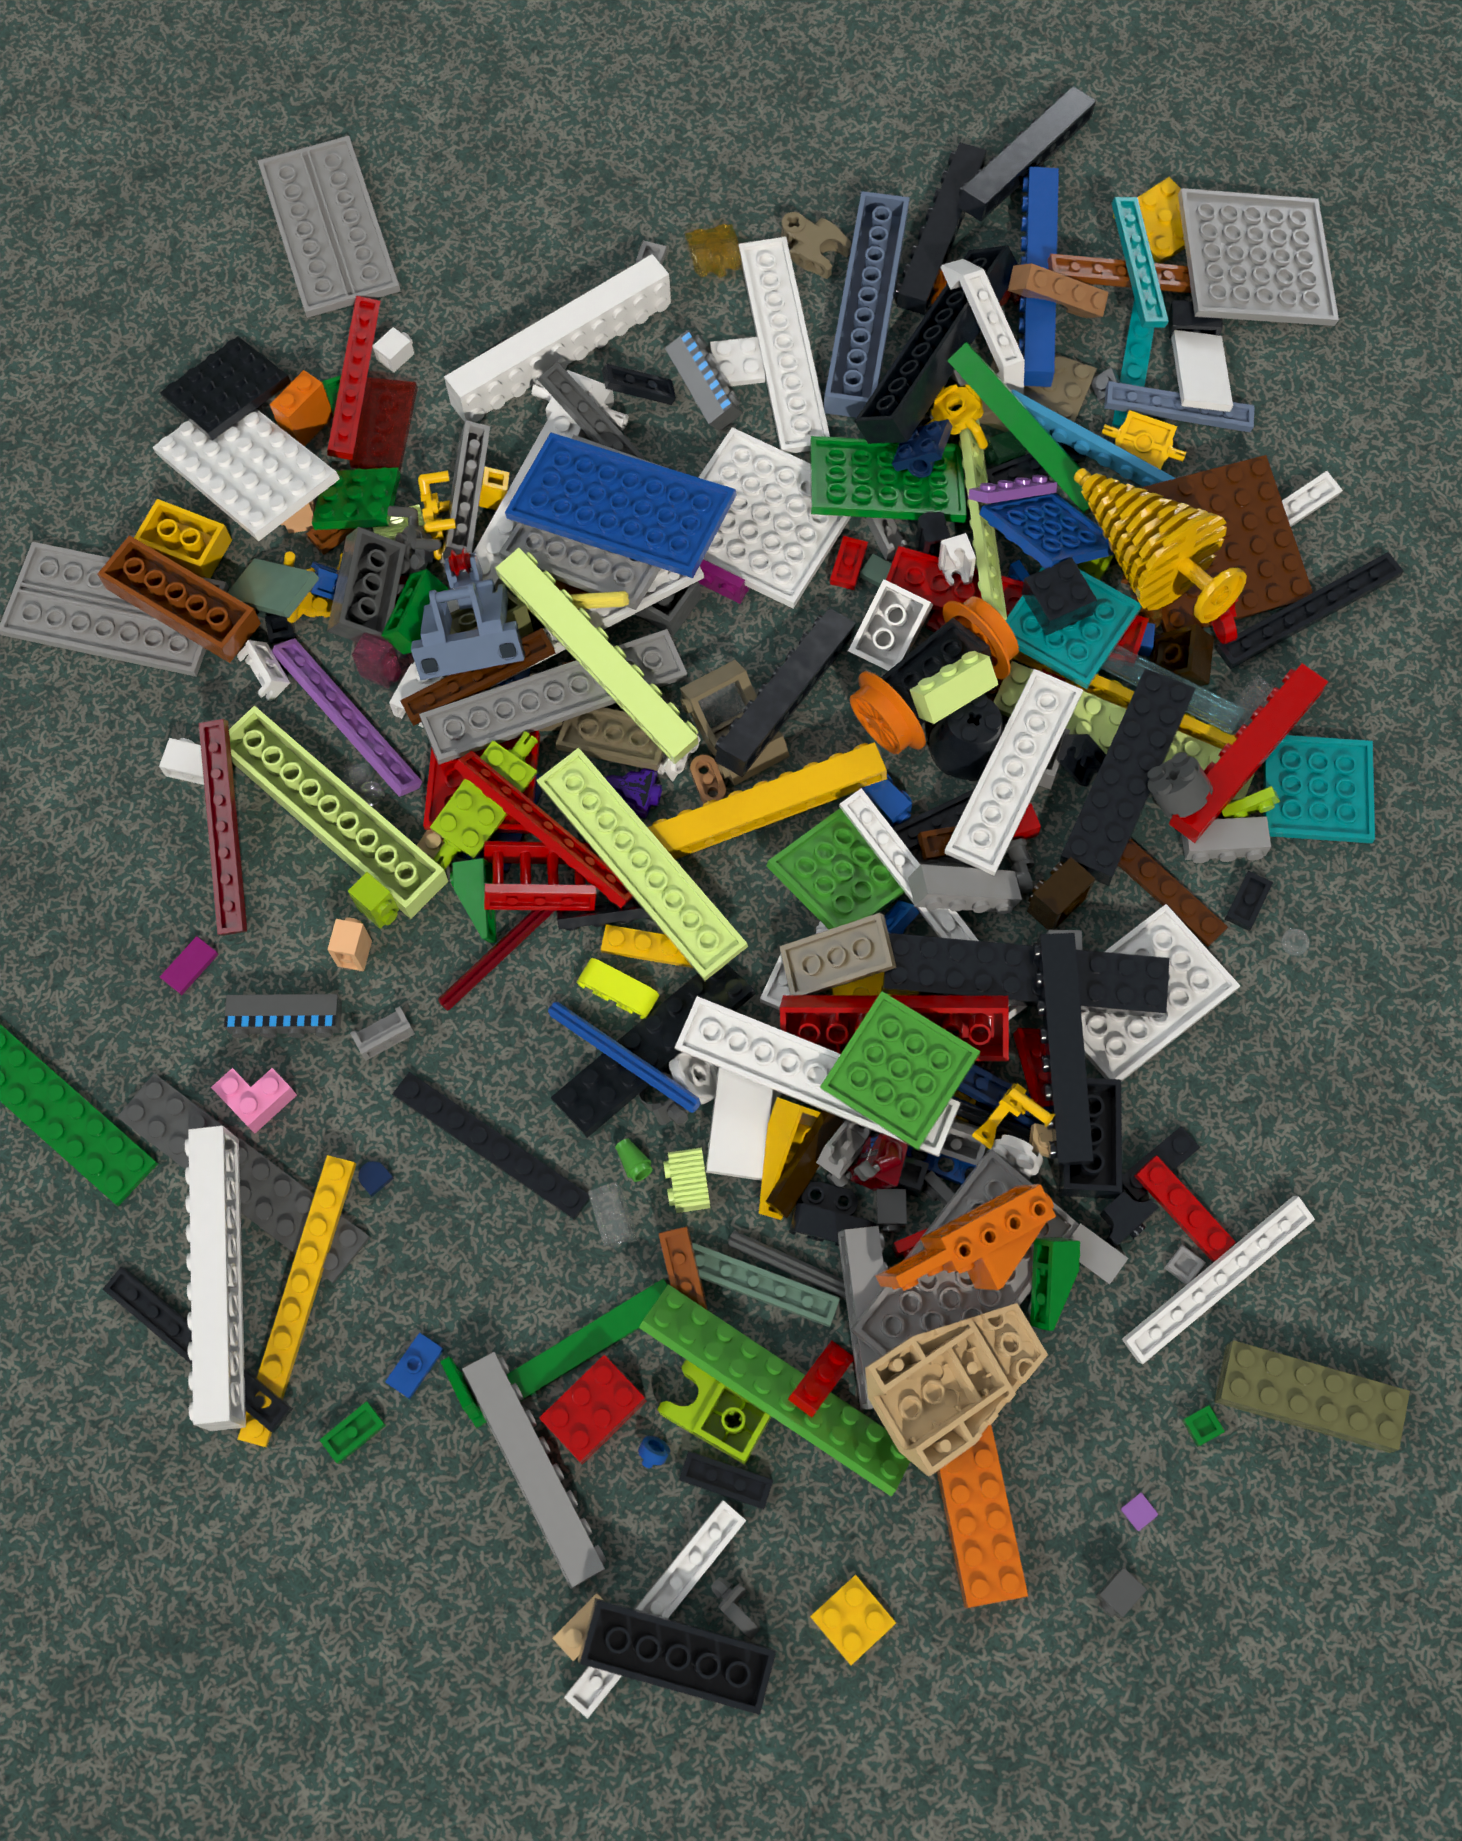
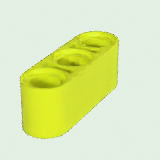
M590 958L577 980V984L580 987H587L593 990V994L606 1001L610 999L616 1002V1006L631 1014L635 1012L641 1015L640 1019L647 1018L660 996L651 987L594 958Z

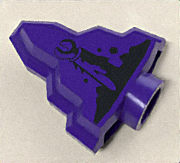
M643 768L640 772L629 771L624 776L610 775L604 777L638 817L646 819L651 805L659 806L662 785L656 784L658 771Z

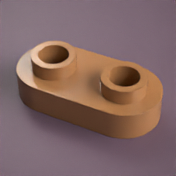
M708 755L695 757L691 762L690 772L701 801L706 803L710 800L719 801L726 798V787L715 760ZM701 768H707L709 770L706 774H701L699 772ZM714 790L718 794L715 797H711L708 795V792Z

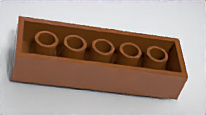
M130 535L97 574L108 591L229 663L261 624L254 608Z

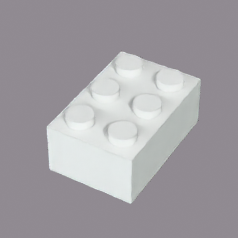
M883 579L848 651L889 671L909 654L933 604Z

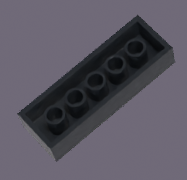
M595 1598L578 1662L585 1666L760 1715L776 1650Z

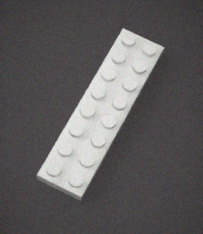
M1036 669L1033 670L949 840L944 854L995 876L1081 698L1083 689Z

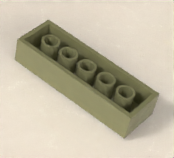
M1233 1340L1225 1348L1214 1402L1392 1453L1400 1449L1410 1391Z

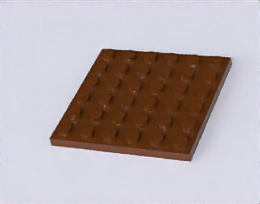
M1266 455L1141 487L1149 493L1164 496L1162 497L1164 499L1184 503L1195 509L1199 508L1224 518L1226 524L1223 526L1227 527L1226 536L1222 537L1224 539L1220 550L1213 553L1216 557L1205 572L1214 578L1229 568H1240L1247 575L1246 584L1235 604L1236 617H1234V620L1289 606L1313 593ZM1195 584L1175 601L1156 610L1164 633L1197 624L1202 629L1212 626L1210 622L1201 623L1194 616V606L1202 592Z

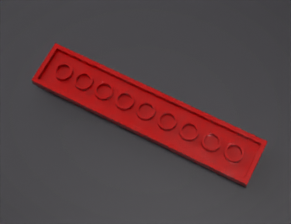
M898 546L886 581L933 604L931 609L943 612V606L948 601H956L962 604L973 596L982 599L981 591L978 587L979 574L977 568H974L972 583L965 585L961 580V575L954 573L952 575L954 586H950L945 579L943 571L938 568L939 557ZM1001 576L1008 617L1022 597L1021 593L1024 582ZM1137 615L1106 661L1133 668L1149 619Z

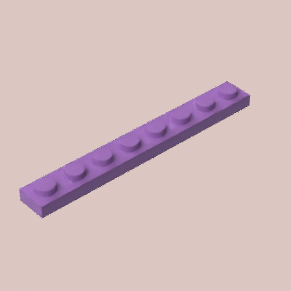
M295 638L274 645L272 652L278 661L399 797L420 788L422 780Z

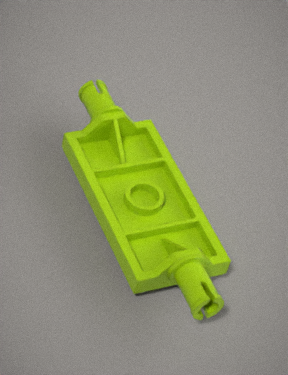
M526 731L523 732V735L512 750H506L492 740L480 757L522 793L538 773L537 770L528 765L524 760L538 742L535 737H530V734ZM464 779L430 826L431 830L444 838L443 846L433 858L444 871L457 853L464 852L473 859H476L484 848V842L490 840L507 816L497 803L491 798L486 797L469 780Z

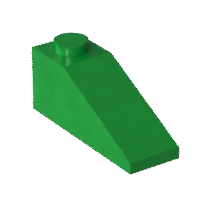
M483 858L452 863L453 871L450 873V881L458 898L481 938L489 943H497L495 910H484L485 884H493V864Z
M1063 1237L1036 1238L1034 1240L1030 1325L1032 1327L1054 1331L1079 1272L1080 1241Z

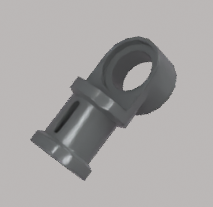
M1022 838L1011 841L1006 851L1013 865L1011 871H1015L1021 895L1032 892L1033 884L1028 869L1035 865L1034 860L1030 859L1026 849L1027 841Z

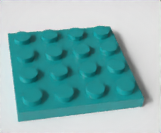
M1080 570L1097 598L1092 616L1046 636L1022 595L1005 621L1017 639L1020 652L1087 689L1142 606L1134 599Z
M1286 735L1263 762V790L1272 786L1280 800L1279 803L1274 804L1275 807L1264 812V817H1267L1269 835L1271 837L1373 843L1375 840L1373 741Z

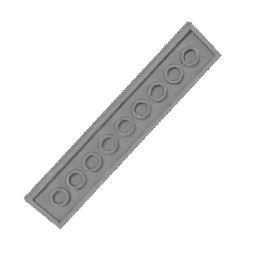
M668 629L619 645L627 656L625 660L631 666L635 664L644 674L643 679L649 685L653 683L657 688L687 678L686 669ZM575 660L421 713L419 716L437 762L440 765L460 758L470 751L477 752L485 749L492 740L500 744L522 736L524 731L531 733L616 702Z

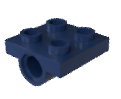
M949 419L939 422L933 421L928 425L917 427L907 442L899 443L892 462L896 471L908 469L912 475L920 478L929 476L935 461L941 460L953 426Z

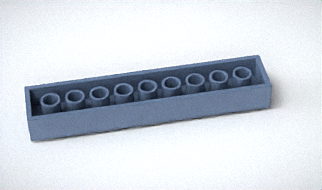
M861 192L825 391L824 412L826 414L857 418L879 385L910 197Z

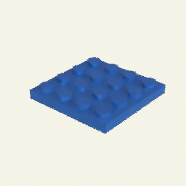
M1056 493L983 505L979 513L981 517L988 521L990 526L997 528L1008 540L1017 544L1025 554L1032 556L1045 569L1051 568L1053 565L1071 557L1078 564L1114 555V552L1109 547L1108 538L1105 539L1102 533V528Z

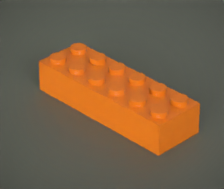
M992 1425L987 1426L982 1433L983 1436L976 1444L937 1471L965 1609L1028 1597Z

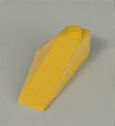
M777 1097L767 1126L759 1204L760 1214L779 1220L783 1218L766 1203V1200L821 1112Z

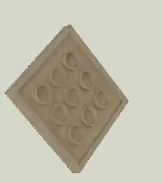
M1055 354V370L1051 387L1024 386L1023 395L1075 423L1097 368ZM993 360L990 368L997 374L999 369L995 360ZM982 400L983 415L979 418V422L1013 434Z

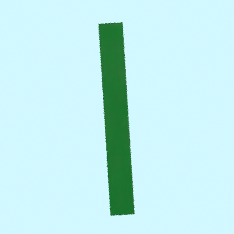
M966 342L947 361L1084 513L1089 508L1088 502L1090 501L1085 500L1081 493L1083 490L1082 486L1074 480L1075 473L1081 468L972 346Z
M661 1279L508 1373L506 1376L510 1384L516 1383L523 1396L521 1401L638 1330L644 1318L667 1287L665 1280ZM482 1412L480 1416L472 1420L476 1429L487 1423Z

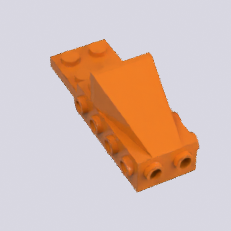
M1041 1184L1017 1185L921 1237L920 1239L925 1249L876 1275L880 1287H892L893 1290L897 1288L907 1290L916 1286L919 1283L918 1278L925 1274L933 1276L941 1271H947V1273L957 1271L959 1274L967 1271L975 1289L999 1290L1003 1288L1046 1222L1056 1217L1053 1211V1201L1044 1192Z

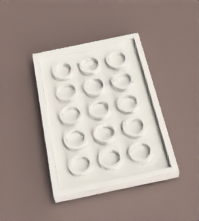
M1167 904L1105 951L1170 958L1167 1013L1161 1018L1081 1011L1085 1056L1105 1079H1120L1122 1082L1239 989L1240 985Z

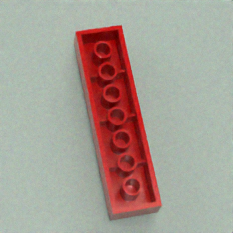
M783 995L780 1004V1030L841 1054L879 995ZM889 995L979 1050L980 1055L976 1061H1009L1008 996Z

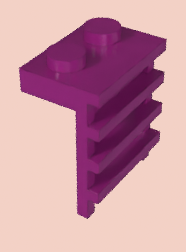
M704 559L702 560L700 568L703 571L704 578L698 581L699 584L741 604L744 596L750 590L749 587L745 586V579Z

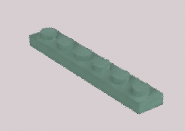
M692 1243L701 1279L827 1327L831 1326L840 1298Z

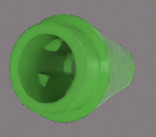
M629 1138L620 1141L615 1149L618 1152L627 1177L632 1178L634 1182L645 1179L653 1170L651 1160Z

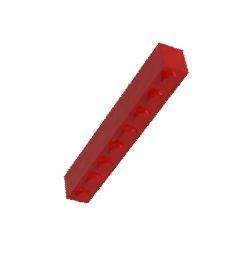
M1303 663L1296 671L1290 669L1282 680L1284 685L1280 689L1275 687L1266 699L1268 701L1267 705L1264 708L1260 705L1250 717L1253 721L1249 726L1243 724L1234 736L1237 740L1232 745L1227 743L1218 755L1221 757L1216 764L1212 761L1204 770L1213 786L1212 795L1209 792L1206 797L1208 802L1205 806L1186 817L1180 818L1178 814H1173L1169 825L1196 843L1319 698L1328 684L1327 680Z

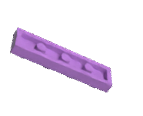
M1033 475L1032 479L1015 478V482L999 480L998 484L981 483L980 487L969 489L968 499L990 504L1057 492V482L1047 480V476Z

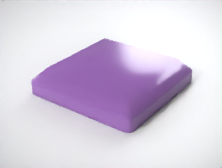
M1139 1493L1121 1508L1123 1514L1137 1531L1141 1530L1158 1516L1156 1510L1142 1493Z

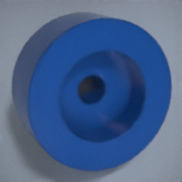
M655 1436L644 1437L638 1448V1453L643 1459L642 1465L646 1468H652L653 1465L664 1464L670 1453L667 1443Z

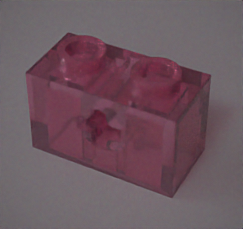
M364 633L352 653L360 677L389 688L392 682L395 683L401 673L393 645Z

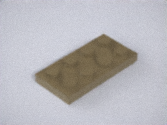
M604 707L565 720L556 742V748L560 751L572 753L579 748L585 756L654 771L659 770L664 755L660 748L626 712Z
M881 913L779 946L790 995H814L897 968L885 917Z

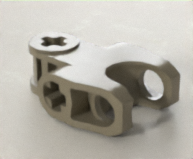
M797 212L787 213L782 218L783 230L781 231V237H786L788 246L791 247L789 250L791 260L806 271L828 279L832 274V265L822 254L827 251H835L844 257L850 255L851 241L836 225L825 218H820L815 224Z

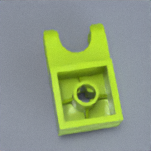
M685 1360L681 1368L684 1376L697 1386L699 1391L697 1399L689 1406H678L669 1401H664L660 1403L657 1411L667 1420L745 1465L772 1416L688 1360ZM735 1415H738L740 1417L739 1422L742 1424L739 1427H733V1429L729 1428V1422L726 1421L727 1417L733 1418Z

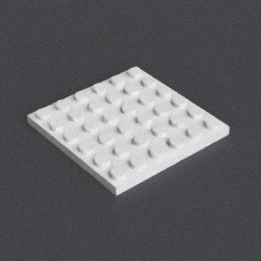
M732 427L698 477L734 488L737 494L703 559L745 579V586L794 608L851 516L811 514L810 463Z

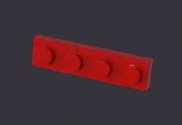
M1158 1156L1150 1159L1134 1175L1213 1262L1236 1243Z

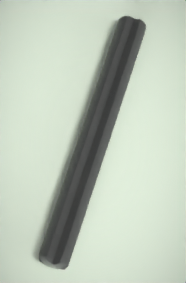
M733 1231L728 1240L730 1247L846 1299L843 1279L737 1231Z

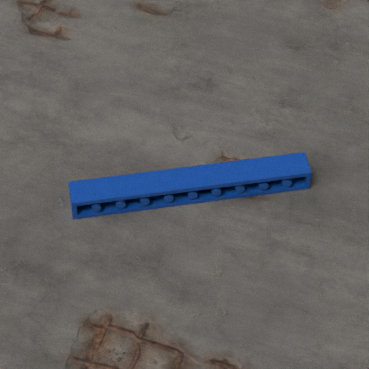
M1029 167L1028 177H1023L1022 192H1026V197L1022 199L1021 211L1026 212V216H1022L1021 232H1025V236L1021 238L1020 251L1025 252V257L1021 256L1020 265L1032 263L1049 270L1048 258L1050 254H1057L1059 168ZM1023 296L1019 300V313H1023V318H1019L1018 333H1022V339H1019L1018 347L1025 360L1024 386L1051 387L1055 370L1056 302Z

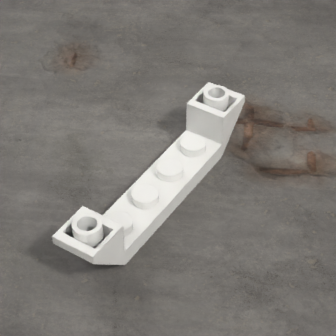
M965 259L943 264L941 269L950 290L961 286L964 290L999 369L998 377L1011 391L1014 389L1024 394L1025 360L984 269Z

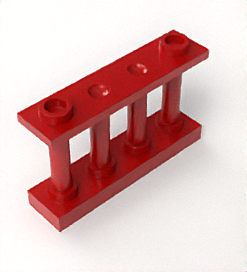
M484 842V859L493 863V884H485L484 910L594 911L596 885H586V878L576 870L575 885H559L558 864H566V862L554 851L549 850L543 842ZM582 843L593 852L592 847L588 843ZM503 863H520V884H504ZM531 864H547L548 885L531 884Z

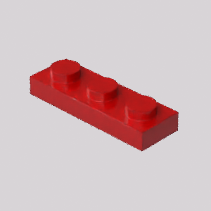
M1017 1028L1013 1036L1030 1096L1039 1106L1050 1107V1101H1045L1044 1084H1048L1047 1072L1042 1071V1055H1046L1045 1044L1040 1043L1039 1029Z
M831 1340L788 1400L812 1418L854 1361V1357Z

